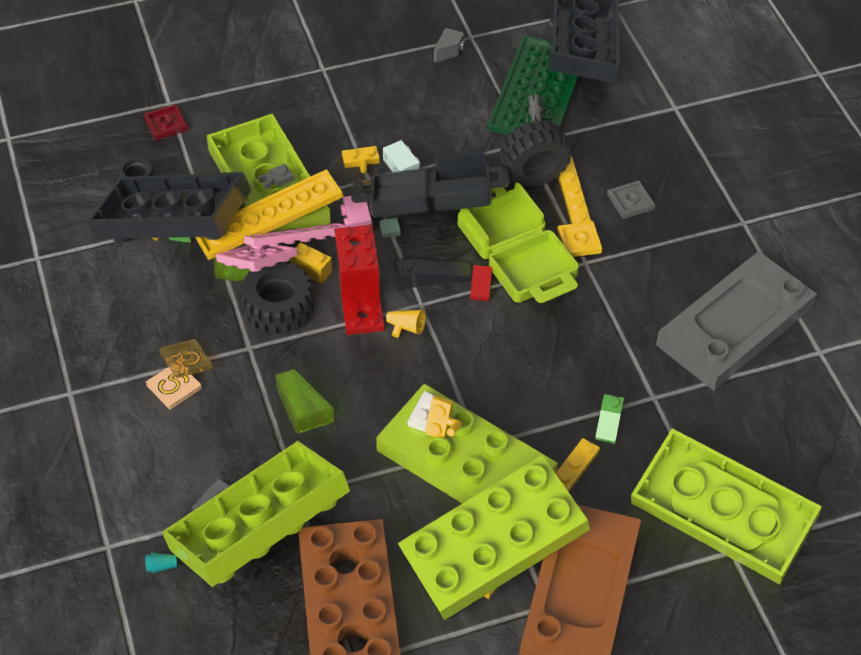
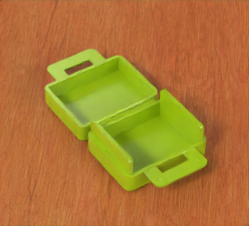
M519 182L515 183V188L508 192L503 187L491 189V193L494 192L496 197L492 198V203L489 206L461 209L458 213L459 228L483 259H489V267H492L493 274L514 302L521 303L534 297L538 303H545L577 288V282L574 279L578 276V263L553 231H545L543 213Z

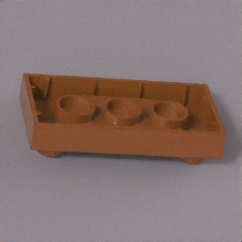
M578 505L588 520L590 530L543 559L519 655H611L641 519Z

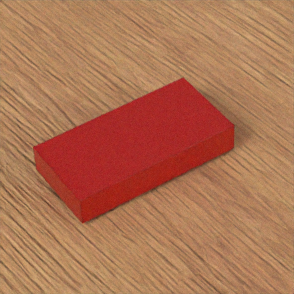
M473 266L470 299L489 301L492 267Z

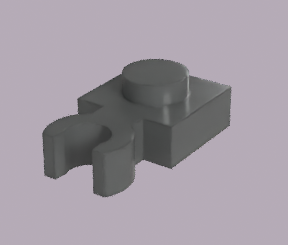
M286 164L269 170V175L263 174L259 176V182L263 183L264 189L271 188L273 184L279 187L294 181L293 174Z

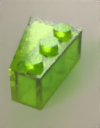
M295 369L275 375L278 393L297 434L334 422V408Z

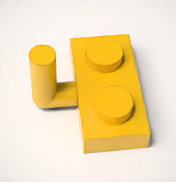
M376 146L342 151L345 168L359 166L360 171L366 173L367 165L380 163Z
M436 395L432 398L425 434L445 439L447 434L454 436L462 427L461 421L451 418L453 401Z

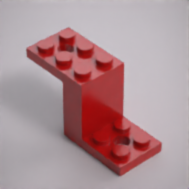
M372 225L334 228L346 335L384 331L379 297V266ZM357 241L359 244L352 245L351 242ZM360 314H367V315H368V316L365 317V318L359 317Z

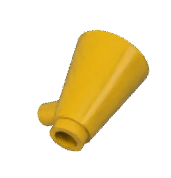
M423 309L389 311L387 322L395 325L392 336L399 338L402 329L420 335L425 327V311Z

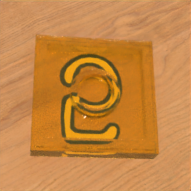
M196 339L160 348V355L176 379L212 369L211 361Z

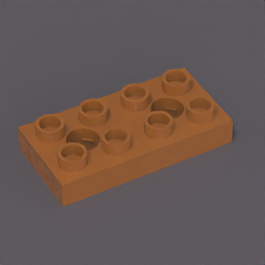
M383 519L303 527L299 531L310 655H400ZM342 560H350L357 564L355 570L347 574L338 573L333 566ZM351 636L361 637L367 642L365 648L358 652L345 651L344 647L340 644L344 639Z

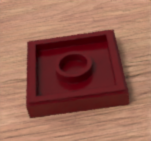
M177 104L144 113V118L155 141L188 131V126Z

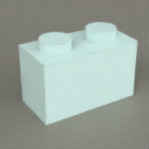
M402 140L383 148V160L392 172L419 169V159L411 153L409 146H406Z

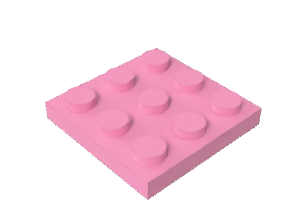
M246 244L216 254L217 262L225 263L226 266L235 265L239 269L248 268L250 271H260L262 267L275 266L277 262L289 261L291 257L297 256V248L283 245H263V248L254 249L251 245Z

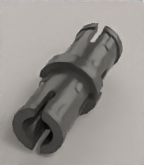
M532 95L528 98L530 105L528 111L531 116V123L534 120L542 121V108L540 107L538 95H534L535 100H533Z

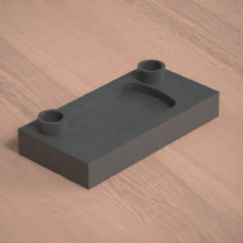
M758 251L660 329L656 346L714 391L811 310L817 293Z

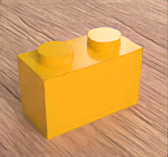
M300 242L296 247L297 256L290 258L291 265L293 263L298 265L299 269H304L311 279L322 284L332 273V258Z

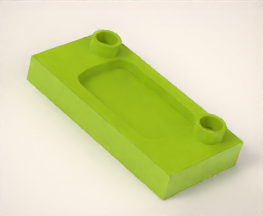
M673 428L631 494V504L778 584H781L818 519L822 506Z

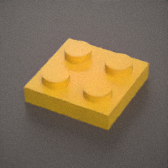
M593 221L558 226L557 232L560 241L572 257L602 253V246Z

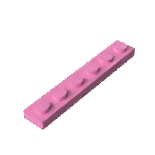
M333 223L244 236V244L251 245L254 249L263 248V245L279 246L281 242L294 244L295 240L307 242L311 241V238L326 239V236L329 235L330 237H335L334 228L348 227V225Z

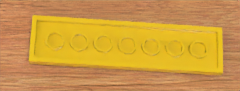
M326 169L238 210L228 225L226 234L216 240H208L206 237L195 238L207 259L210 260L216 257V254L229 251L244 244V236L268 233L342 198L343 194Z

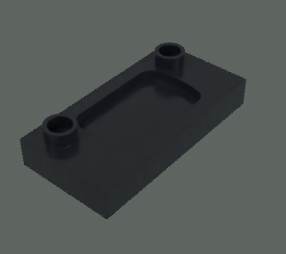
M244 172L120 177L88 219L87 223L95 239H113L115 242H122L129 238L206 237L208 240H216L226 234L228 225L250 193L251 188Z

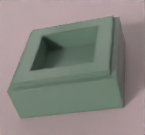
M397 218L379 220L382 238L400 236Z

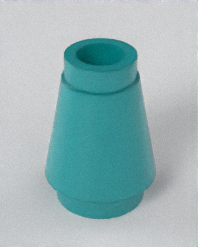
M153 552L145 555L146 572L153 574L176 568V555Z

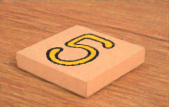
M178 361L175 363L181 366V369H175L171 365L146 381L147 387L169 410L202 389L201 384Z

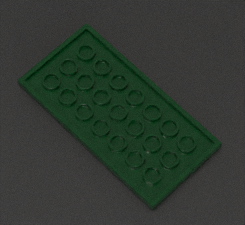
M523 35L488 122V131L508 135L510 132L513 133L518 126L521 127L527 122L531 123V116L528 111L530 108L528 98L531 95L533 100H535L534 95H538L540 98V107L542 108L541 119L553 122L561 128L579 76L547 70L549 40Z

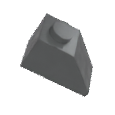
M445 28L434 48V62L458 56L460 51L465 48L466 40H464V33Z

